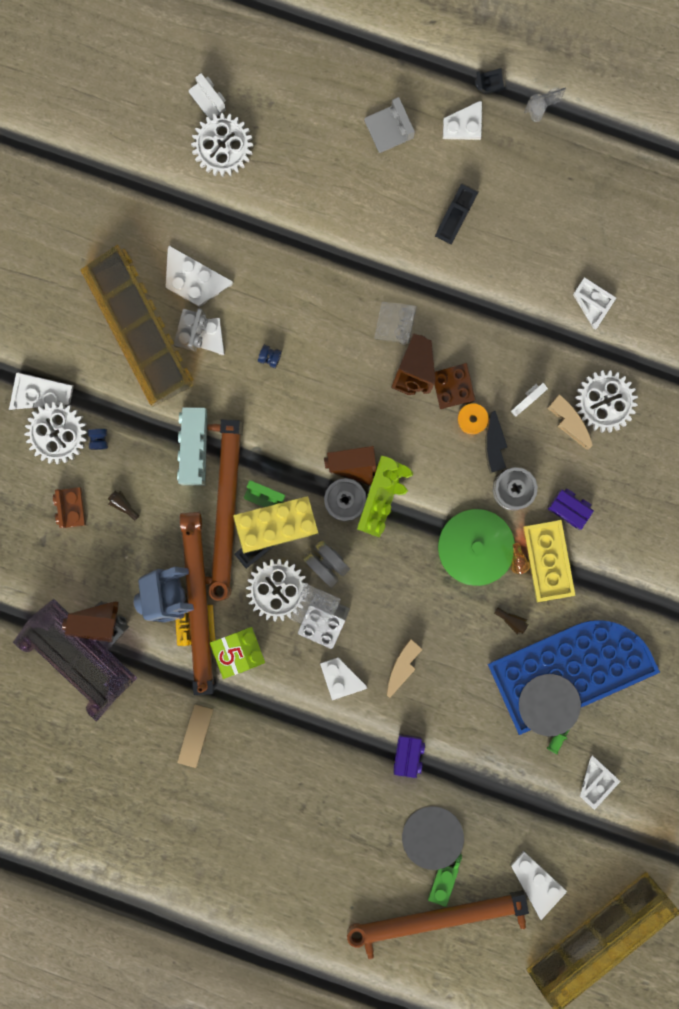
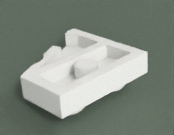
M220 318L208 319L207 327L205 330L202 329L201 337H203L201 348L218 353L219 355H225Z
M591 756L580 797L595 810L621 781L594 756Z

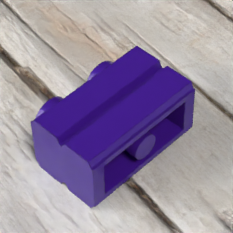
M567 488L565 491L559 490L547 509L576 529L582 530L594 512L590 508L592 505L583 499L581 501L576 499V494Z
M398 735L394 775L417 778V773L421 774L422 762H419L420 754H424L425 743L422 742L421 737Z

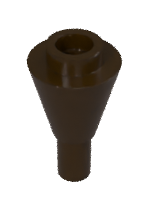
M121 490L119 492L114 491L108 497L110 501L108 505L126 513L134 521L140 516L131 508Z
M499 607L494 612L517 635L519 633L523 634L529 625L526 623L528 619L511 613L508 614Z

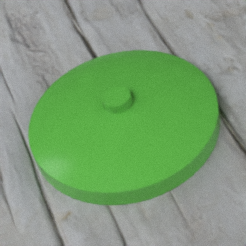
M471 509L455 515L446 523L439 537L438 554L441 564L451 577L467 585L481 586L498 580L507 572L514 558L515 541L509 526L498 515L487 510Z

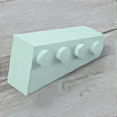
M182 408V412H179L181 431L178 433L180 450H178L179 469L177 480L181 485L205 486L207 409Z

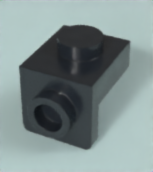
M502 68L486 73L476 72L475 84L482 93L489 94L506 89L505 74Z

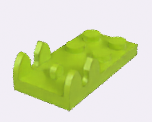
M381 455L357 530L380 538L385 529L387 515L391 511L394 494L403 495L408 492L405 485L399 483V479L401 477L409 478L413 476V471L409 467Z

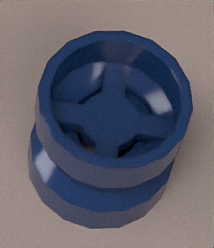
M264 344L257 362L261 364L267 363L270 367L276 369L282 351L278 349L273 350L270 346Z
M107 429L88 430V436L90 437L89 450L108 449V442L106 441Z

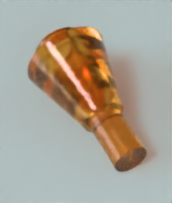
M514 543L511 570L516 574L526 573L530 569V564L521 551L520 544Z

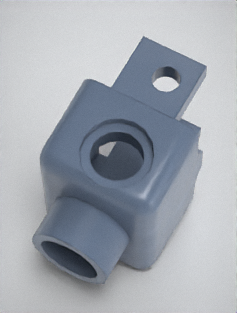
M188 568L156 569L139 578L140 593H137L134 597V607L139 614L143 615L145 620L169 622L184 618L185 613L194 610L193 604L184 603L186 599L185 590L180 583V577L189 574Z

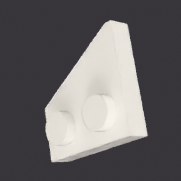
M482 101L443 119V139L481 140Z
M585 277L573 294L595 330L616 300V297Z
M544 383L540 386L535 384L525 393L527 397L511 413L515 417L519 415L548 389Z
M339 657L320 663L332 700L367 689V686Z

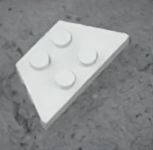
M171 246L168 247L166 289L200 307L209 299L214 298L221 291L233 285L231 280Z

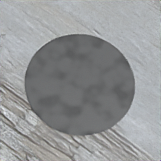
M554 674L540 675L532 679L523 688L519 698V711L522 720L529 729L543 736H557L567 732L576 723L581 710V701L576 688L567 679Z
M425 807L413 813L407 820L403 828L402 843L407 856L412 862L424 869L438 870L451 865L458 858L464 844V833L460 822L451 812L440 807Z

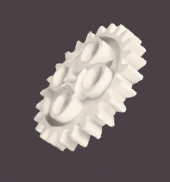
M221 113L220 118L213 114V120L206 117V124L200 122L202 129L195 128L198 135H192L196 142L191 143V145L197 148L192 153L193 155H199L195 158L196 162L202 161L200 167L204 168L207 166L206 172L209 173L213 170L214 176L217 175L218 171L222 177H224L225 172L232 176L231 170L239 173L237 167L245 168L243 161L249 162L250 160L246 156L253 154L252 151L248 150V148L254 147L252 143L248 142L253 139L251 135H247L250 132L249 128L243 129L245 123L238 124L239 118L236 117L232 120L231 114L228 115L227 119L223 113ZM222 127L227 128V133L224 136L218 135V130ZM232 133H235L233 137L227 140ZM207 141L214 142V146L211 149H205L204 145ZM234 141H239L241 146L235 150L231 148V144ZM219 143H225L226 148L220 147ZM222 154L226 155V162L219 163L218 157Z
M603 370L600 371L599 376L595 372L592 374L593 379L589 376L586 377L587 383H580L583 389L576 390L581 395L574 398L579 401L574 406L581 409L577 412L578 415L583 414L581 420L588 421L587 427L593 424L594 431L600 427L601 433L605 431V428H607L609 433L612 432L613 427L617 431L620 429L619 424L623 427L626 426L625 420H632L629 414L636 413L632 407L638 406V404L633 402L638 396H632V392L636 389H629L632 382L625 383L626 376L619 379V372L612 376L611 370L608 371L607 375H605ZM611 384L615 387L614 394H610L607 391V385ZM590 392L597 394V401H592L589 398ZM618 394L622 395L621 398L615 399L608 404H603L594 409L590 408V406L603 401L604 398L609 399ZM615 402L622 404L623 409L621 412L615 409ZM598 409H602L605 412L604 419L598 418Z
M53 402L51 407L49 403H46L45 409L42 406L38 407L39 413L36 411L32 412L35 418H28L31 425H25V427L30 429V432L24 434L30 436V439L26 443H32L29 450L36 449L37 451L34 456L41 454V461L48 458V463L50 464L55 459L56 464H60L62 459L66 463L68 462V457L71 460L75 459L73 453L76 455L81 454L78 448H85L81 442L87 441L83 434L88 433V431L83 430L82 427L86 426L87 423L80 422L83 416H76L78 410L71 412V405L65 408V403L62 402L58 407L57 402ZM57 415H61L63 418L61 425L55 421ZM41 425H44L47 428V433L45 435L41 434L39 431ZM55 430H59L58 436L53 435ZM67 431L73 433L74 438L72 441L66 439ZM51 441L57 443L58 448L56 451L51 450Z
M272 559L269 566L266 562H263L264 568L262 569L257 566L258 573L251 572L254 579H248L252 586L246 587V589L251 590V593L246 596L253 599L249 602V605L255 604L256 606L253 611L260 609L259 616L265 613L266 620L270 616H273L274 621L277 620L278 616H280L282 621H284V615L292 618L291 612L293 611L295 614H298L296 608H303L300 602L307 601L303 594H307L308 591L303 590V587H306L308 583H302V580L306 577L299 576L301 569L295 571V564L288 567L289 561L282 565L281 559H278L277 564ZM276 571H281L284 575L281 582H276L273 579V574ZM266 577H269L276 587H282L280 591L289 600L288 604L278 593L273 594L274 588L267 582ZM261 584H267L269 587V592L265 595L259 592ZM288 586L296 588L295 596L290 597L286 594L285 590ZM274 598H278L282 602L279 609H274L271 606V601Z

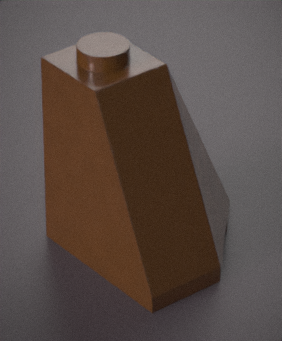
M414 333L391 388L407 395H415L419 391H422L424 394H430L436 381L432 340Z
M374 446L327 453L328 457L324 458L325 469H329L331 474L355 480L368 486L372 485L376 473Z
M114 601L70 613L67 619H63L62 630H65V635L113 642L119 602Z

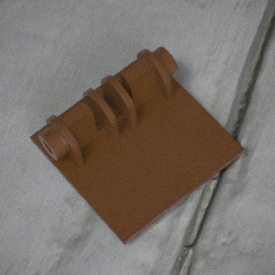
M467 363L435 371L436 381L434 385L440 409L475 401Z

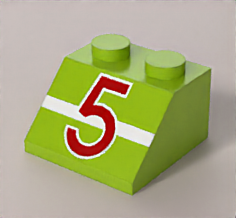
M252 627L210 642L223 679L265 663Z

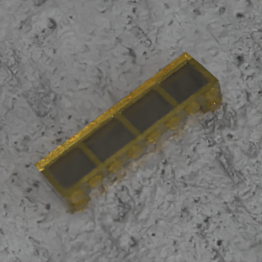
M116 245L80 270L149 404L154 407L193 387L191 381L194 379L187 367H182L180 362L183 359L179 351L173 350L171 345L174 342L169 333L165 334L163 330L165 324L160 316L156 317L154 313L156 307L152 299L148 300L146 298L147 289L143 282H138L136 277L139 274L134 265H130L133 263L130 255L125 248L121 249L119 245Z
M645 871L528 966L526 970L553 1009H564L677 917L679 910Z

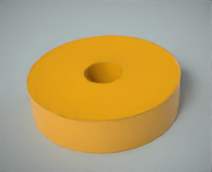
M479 404L464 406L457 418L460 429L471 435L482 432L489 420L487 411ZM470 416H475L476 422H471Z

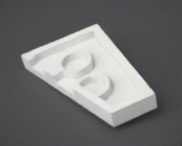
M18 372L15 377L9 410L45 407L46 403L52 406L53 402H57L58 405L62 402L65 405H69L74 385Z
M522 851L511 863V867L540 920H542L567 891L526 852Z

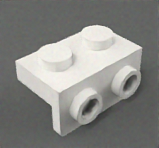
M201 73L195 77L197 84L189 89V93L206 116L213 120V114L218 117L226 111L224 104L226 100L220 92H215L213 89L214 84L210 78H205Z

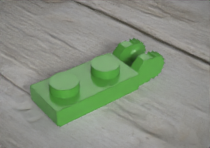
M462 854L458 856L453 866L449 865L437 870L428 901L447 907L459 871L458 868Z

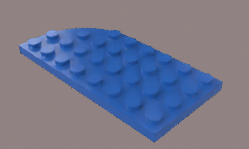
M592 620L573 625L487 664L518 735L531 730L524 723L520 715L519 698L521 692L528 682L540 675L554 674L571 682L579 694L582 708L660 673L649 648L638 635L625 626L604 620Z

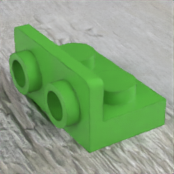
M249 480L244 499L262 507H268L283 503L286 495Z

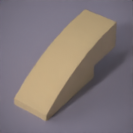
M559 394L547 409L562 420L558 425L561 430L585 449H590L593 445L583 421L574 408Z
M411 638L400 651L392 667L386 693L389 698L414 672L415 668L410 663L423 650Z
M197 704L194 705L177 763L197 768L214 709Z

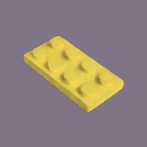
M308 496L233 515L243 553L318 534Z
M562 520L523 527L536 602L575 596Z

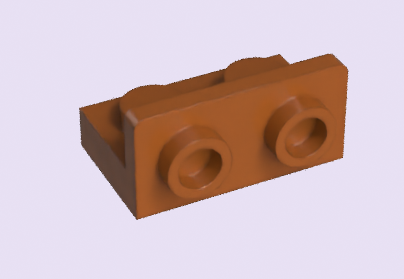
M81 487L55 490L53 503L54 506H57L58 512L55 513L56 524L60 528L85 526Z

